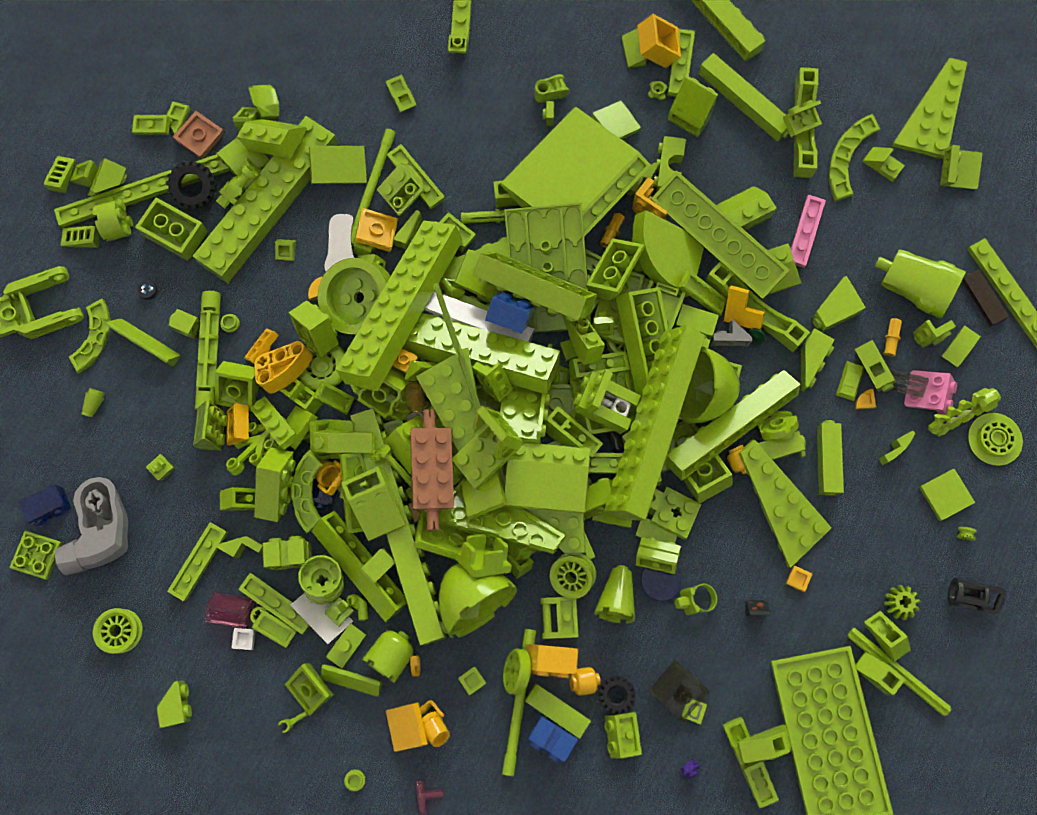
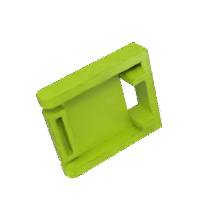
M650 280L647 289L654 286L653 280ZM658 282L656 287H660L668 329L670 330L674 327L686 292L682 291L680 298H678L679 289Z

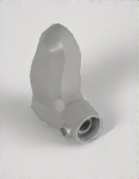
M96 477L88 479L76 490L73 499L82 535L78 540L74 539L55 550L56 564L64 575L84 572L88 569L105 565L119 558L128 550V517L116 487L106 478Z

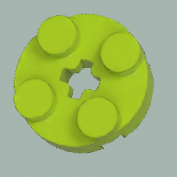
M777 411L771 417L758 424L763 440L791 439L793 433L799 427L797 416H792V412Z

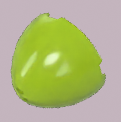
M701 347L678 419L688 424L707 422L720 417L734 405L739 396L740 382L734 368L722 355L711 349Z
M460 563L452 566L442 579L439 593V612L451 638H453V635L458 637L465 636L495 617L494 612L501 606L505 608L511 602L517 591L516 586L503 574L474 578Z

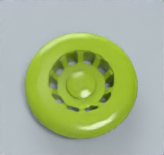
M306 345L313 353V357L316 355L317 357L312 359L311 365H308L298 377L299 381L314 391L317 390L320 381H325L334 387L340 384L342 379L337 373L336 368L345 354L343 349L337 345L320 357Z
M983 414L972 423L969 429V445L973 453L985 463L996 466L1009 464L1019 456L1022 450L1023 437L1019 427L1012 419L1003 414Z

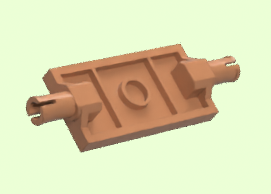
M423 410L424 428L410 429L413 510H425V513H427V531H432L433 529L437 531L440 530L439 512L443 509L454 508L451 428L435 427V410H430V412L429 410Z

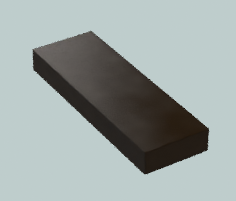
M980 269L963 277L962 282L990 327L1009 317Z

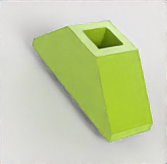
M785 724L736 742L741 763L774 759L789 753L791 749V742Z

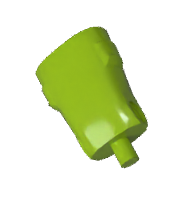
M900 249L892 262L879 257L874 266L887 272L881 283L884 288L903 296L914 303L918 309L927 314H932L938 319H941L945 314L966 273L965 270L959 269L955 265L945 262V260L936 262Z

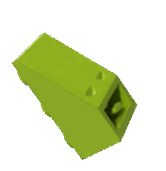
M686 75L670 109L668 120L698 138L710 121L718 94L712 88L706 87L695 78H690Z
M206 400L197 409L193 446L199 450L221 451L222 445L225 444L224 427L227 426V415L210 400Z
M375 467L341 482L348 502L368 541L406 525L386 473L381 467Z

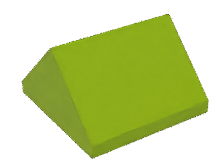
M310 663L301 665L285 683L286 687L309 716L334 696V693Z

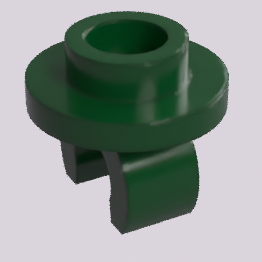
M753 328L747 331L752 337L751 344L759 345L764 342V328L762 330Z

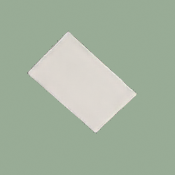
M305 593L290 604L327 644L353 622L348 617L340 626H337L324 614L325 610L334 602L328 605H318L311 602Z

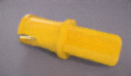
M615 213L609 226H606V232L600 241L602 247L607 248L611 239L619 235L618 230L624 220V216L621 213Z
M893 318L890 320L888 334L885 335L886 344L883 354L886 356H896L898 341L901 340L899 335L902 321L900 319Z

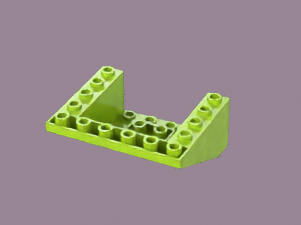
M575 106L500 183V186L522 208L581 202L585 237L652 165L636 149Z

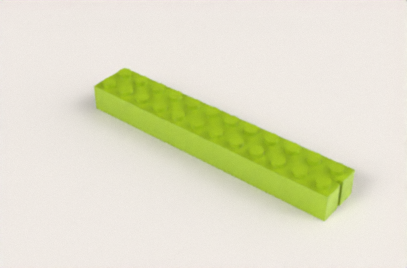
M373 408L351 415L352 421L355 422V431L374 432L375 452L385 444L383 441L388 436L383 431L384 421L378 413L376 414ZM390 450L389 454L395 459L394 454ZM375 452L362 453L367 471L378 466L384 469L406 525L388 532L386 535L419 643L425 646L446 639L447 631L440 617L439 602L434 597L437 591L434 583L429 581L428 576L431 575L428 564L423 562L422 558L425 556L424 550L414 547L417 527L411 523V519H414L411 508L405 504L408 498L405 489L399 484L402 482L401 476L385 458H381L380 461L374 463L370 458Z

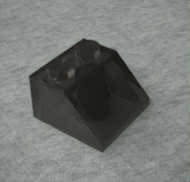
M676 660L671 663L649 690L660 703L683 723H685L686 718L710 692L689 670ZM692 699L696 700L683 717L682 713L685 705Z

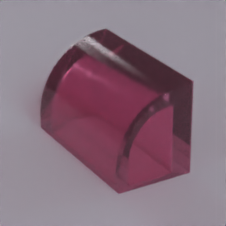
M215 592L206 604L205 622L245 628L251 615L253 600L251 598Z

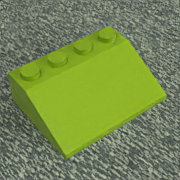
M523 442L521 448L507 462L504 494L505 506L584 514L590 449Z

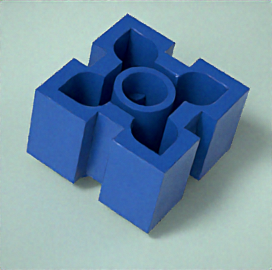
M543 715L540 716L529 735L531 746L539 751L542 748L549 751L548 756L558 763L560 760L566 761L578 740L576 736Z

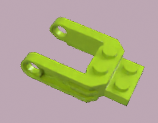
M54 267L7 284L3 291V297H0V338L17 332L19 335L34 339L79 323L84 319L82 310L78 307V309H71L65 312L60 311L35 320L30 303L26 298L27 295L69 280L70 276L66 267Z

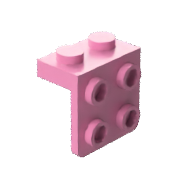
M914 370L910 373L904 404L906 407L936 410L938 414L946 415L948 407L953 406L952 395L956 393L957 382L954 381L951 373Z

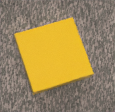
M362 208L354 242L391 252L398 218Z
M418 702L386 710L394 752L427 745Z

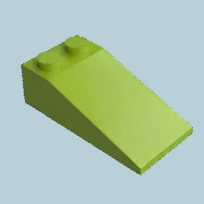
M685 421L676 424L669 450L677 448L687 437L695 435L699 430L696 424H688ZM718 455L684 479L685 484L699 504L733 485L732 473Z

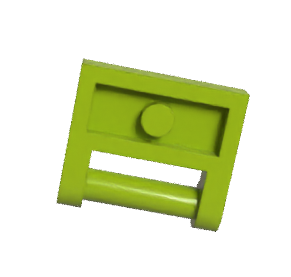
M566 597L540 598V605L543 607L544 625L542 639L579 637L576 599ZM550 604H556L558 632H552Z

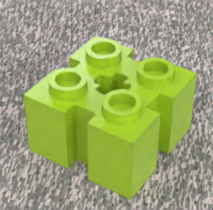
M301 536L289 537L287 541L281 540V538L269 539V542L263 543L264 567L270 568V570L301 568L309 558H312L311 543L306 542Z

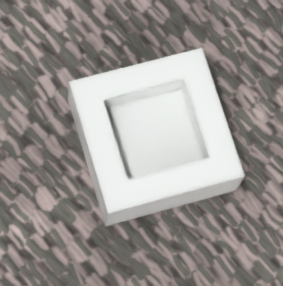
M234 628L231 649L253 650L256 630Z

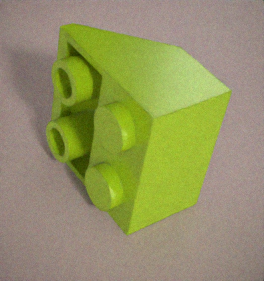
M400 163L377 190L398 216H401L424 192L425 188L422 178L410 165Z

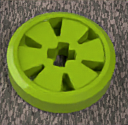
M515 648L506 659L503 683L508 694L520 695L526 689L530 680L531 659L526 650Z

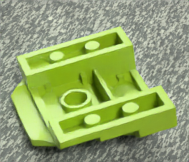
M626 351L602 354L601 361L583 365L579 358L570 360L569 375L573 400L576 394L581 391L580 382L584 376H588L591 372L601 374L605 370L613 373L610 381L635 392ZM616 405L617 411L621 413V408ZM632 406L628 418L632 419L629 428L635 420L637 406ZM576 413L580 425L592 435L613 431Z

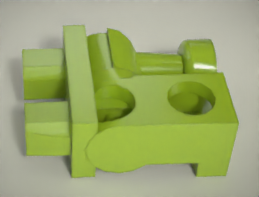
M248 158L241 165L242 172L240 175L233 177L219 191L221 195L216 201L223 208H226L230 202L234 205L243 191L262 171Z

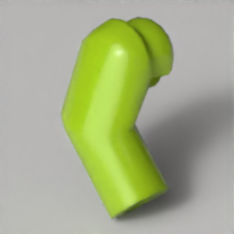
M349 595L346 602L349 606L358 610V620H368L367 601L359 595Z

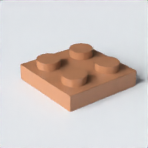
M195 111L173 138L200 159H203L225 132L222 128Z

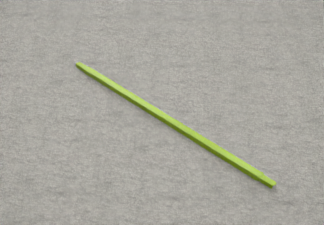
M435 283L433 286L476 412L481 406L439 283ZM501 467L498 470L500 471L502 486L505 494L506 479Z

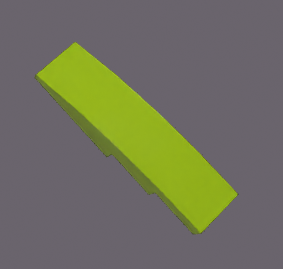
M740 716L722 724L758 807L763 808L779 801L764 762L761 760L741 763L736 742L750 737L743 718Z

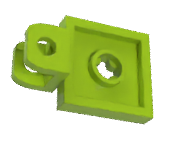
M665 487L663 492L655 489L648 511L652 515L650 523L685 540L689 535L701 504L669 487ZM678 509L680 516L673 517L674 513L671 510Z

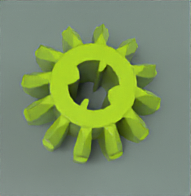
M898 585L897 589L894 587L890 588L891 594L885 595L889 601L884 602V605L890 606L887 612H894V618L901 617L902 620H907L908 616L910 618L915 616L914 611L920 610L916 604L921 601L914 598L917 596V592L911 593V587L909 586L904 588L902 585ZM900 600H904L905 605H900Z

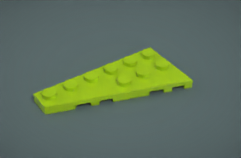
M953 58L948 59L899 133L892 147L940 159L944 158V151L949 147L967 62Z
M467 347L462 352L478 397L469 347ZM454 354L417 375L416 378L444 427L451 428V439L459 452L476 435L473 431L476 412L457 356Z
M751 440L738 454L747 475L750 476L754 486L753 489L760 499V505L771 531L775 534L778 547L785 557L787 568H791L831 529V526L756 440Z
M461 482L454 489V508L443 509L439 512V522L495 538L500 537L502 540L552 554L555 553L565 540L564 534L519 507L503 506L469 519L467 517Z

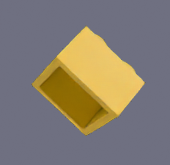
M655 14L650 15L638 24L641 56L665 68L681 58L678 27Z
M526 644V651L531 659V674L549 676L550 672L551 676L569 678V674H576L578 649Z

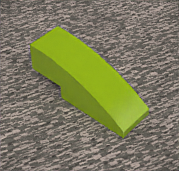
M297 379L279 391L302 409L312 414H315L323 404L313 398L315 392Z
M538 684L534 685L525 699L528 704L579 739L591 722L588 718Z

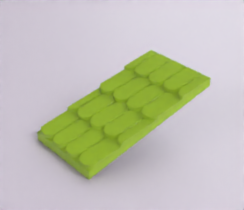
M581 202L504 209L509 258L589 291L586 285L588 275ZM543 305L541 307L536 306L532 320L528 325L534 328L533 333L568 331L561 313L554 314L549 312L548 308ZM590 313V316H589V317H586V318H587V319L589 320V322L591 323V313Z

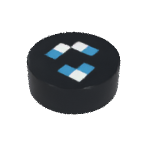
M144 280L139 283L137 292L143 299L150 300L157 295L158 288L152 281Z

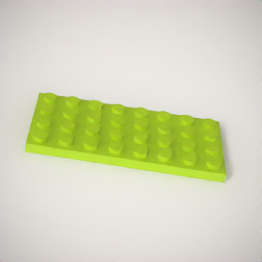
M851 646L770 661L784 723L787 726L791 742V753L806 815H893Z

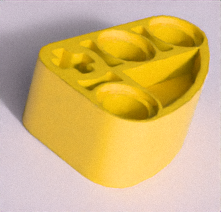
M296 341L258 356L255 360L256 383L270 394L282 390L304 372L313 359V353L302 342Z

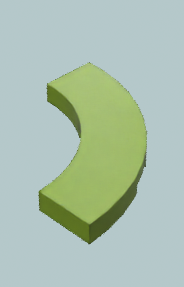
M103 298L86 307L89 315L90 329L88 338L75 353L69 356L76 372L79 374L98 359L108 341L110 327L106 323L110 321V313Z
M309 450L300 460L295 469L296 472L291 484V499L295 510L294 513L306 533H309L321 519L313 502L312 487L315 476L324 463L312 450Z

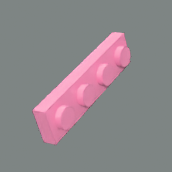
M811 195L806 197L791 246L796 266L806 267L826 200Z

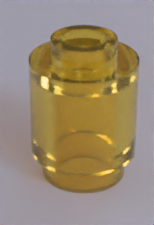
M409 383L405 389L407 409L414 413L421 412L426 407L425 392L420 383Z

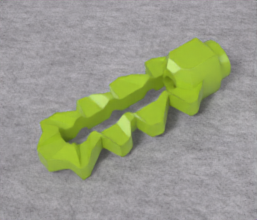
M983 388L973 393L971 402L961 400L957 409L953 406L948 407L946 415L935 414V421L928 425V430L938 437L945 435L950 429L953 430L961 423L971 420L974 415L979 416L983 412H989L998 407V402L1001 401L1000 394L994 388Z

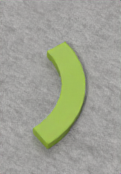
M873 114L853 124L840 138L832 153L829 165V185L835 202L853 195L849 182L848 166L856 147L867 137L880 130Z

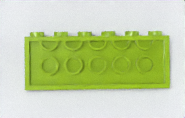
M511 384L513 390L502 400L500 414L523 442L540 444L541 437H545L546 425L542 424L543 421H547L548 410L544 408L549 406L550 394L546 395Z

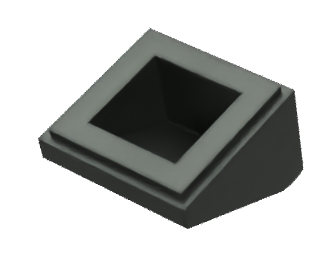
M746 601L747 616L770 615L766 601Z

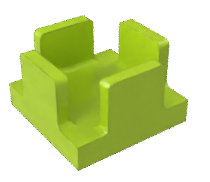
M485 534L469 535L466 542L462 543V551L456 552L455 559L474 578L511 572L512 565L507 561L508 545L500 537L495 538L494 548H485L487 538Z

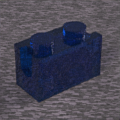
M55 484L18 502L28 524L33 523L35 526H41L47 523L48 519L61 516L66 513V510L72 508L63 487Z

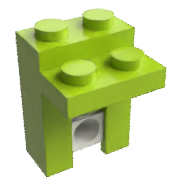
M608 370L601 374L591 372L588 376H584L580 382L581 391L574 397L573 404L575 405L572 411L619 434L627 431L632 420L628 418L632 406H637L641 395L610 381L613 373ZM616 405L621 408V413L617 411Z

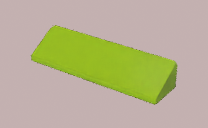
M115 319L106 323L113 331L171 367H174L181 356L123 319Z

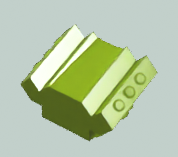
M393 366L378 391L351 385L353 392L358 395V401L370 409L373 408L376 413L385 419L387 416H391L396 420L406 419L424 391L418 380L404 379L406 373Z

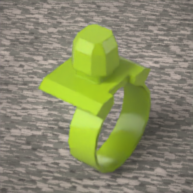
M699 584L693 588L682 589L680 591L681 597L676 598L674 601L675 607L677 609H684L686 615L698 612L705 613L715 608L717 594L710 585ZM698 586L706 588L711 595V605L708 610L700 609L694 602L693 595Z

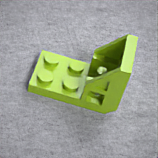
M481 406L476 411L473 431L476 435L452 458V461L475 489H479L521 448L523 440L498 411L485 406Z

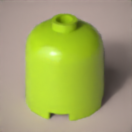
M386 631L380 635L362 660L366 663L370 661L368 664L382 676L388 678L391 676L389 680L395 683L413 655V647L408 641L410 637L402 631H399V633Z

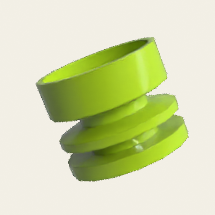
M318 555L309 558L301 566L299 583L306 597L311 602L318 605H328L341 596L344 590V577L338 563L333 558ZM322 580L326 581L324 586H321Z

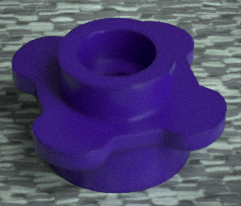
M692 760L681 767L683 779L695 777L699 773L700 764H696Z

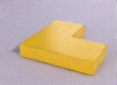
M731 286L729 288L724 321L730 323L733 319L739 326L761 330L765 312L747 307L750 290Z

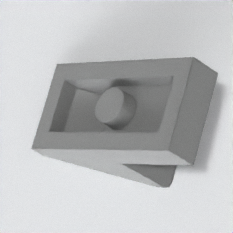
M733 319L729 323V333L727 331H717L713 333L711 338V346H749L752 342V337Z

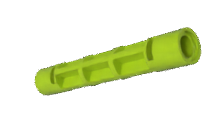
M216 291L202 292L195 398L196 411L206 400H210L215 404V371L217 370L221 294Z

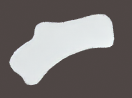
M336 214L330 219L328 255L325 261L326 271L338 261L354 258L351 247L353 217L349 214Z

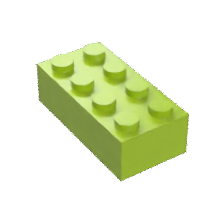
M419 414L396 428L383 441L391 448V452L410 475V429L424 428L423 419ZM452 461L454 487L465 476Z

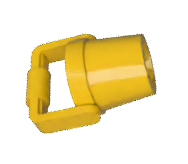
M324 459L321 460L324 465L319 469L315 478L318 482L317 487L324 493L332 496L342 482L340 463L336 460L332 463Z
M429 700L420 707L426 739L434 747H439L449 739L450 733L442 719L445 715L432 700ZM432 706L435 708V712H430L422 717Z

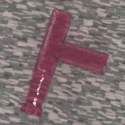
M418 780L415 782L419 815H426V799L443 797V789L425 791L424 780Z

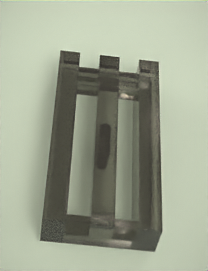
M890 369L893 376L923 383L919 384L894 377L896 383L919 388L921 391L893 385L894 387L890 390L923 398L929 378Z

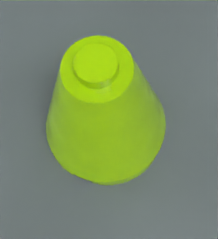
M618 565L617 568L612 569L595 608L594 614H599V618L615 623H620L621 619L626 620V623H633L635 621L632 572L628 570V567Z

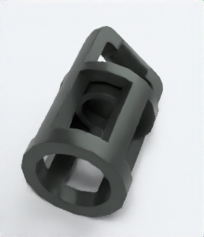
M954 578L949 586L948 602L952 606L998 614L1003 607L1007 594L1003 588ZM964 592H965V593H969V594H974L975 596H974V597H970V596H966V595H963V594H964ZM990 592L999 593L993 608L987 607L991 602Z

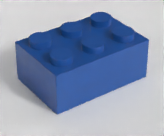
M508 290L506 292L499 291L491 300L485 321L522 334L530 324L536 306L531 304L529 299L514 297L513 293Z

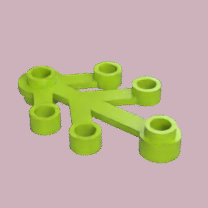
M251 422L249 424V433L251 435L264 432L261 435L249 437L244 442L234 444L237 449L247 445L250 446L237 458H230L227 461V470L232 475H238L243 471V462L249 456V461L254 466H257L263 458L264 448L267 451L270 447L277 448V442L263 424L257 425L255 422Z

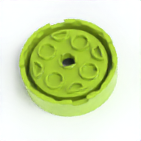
M347 258L338 261L326 271L321 279L318 289L319 309L323 314L327 313L332 319L331 325L335 330L345 334L356 335L391 276L382 266L368 260ZM359 293L364 295V300L361 303L357 301V294Z

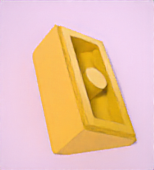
M235 403L227 410V445L229 446L249 439V407L247 405Z

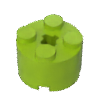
M114 200L93 207V215H97L98 218L95 221L97 230L103 239H107V242L131 235L130 227H133V221L125 212L126 206L123 200Z

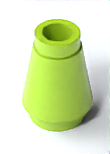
M89 388L88 392L85 393L81 414L93 418V415L105 399L103 398L105 393Z

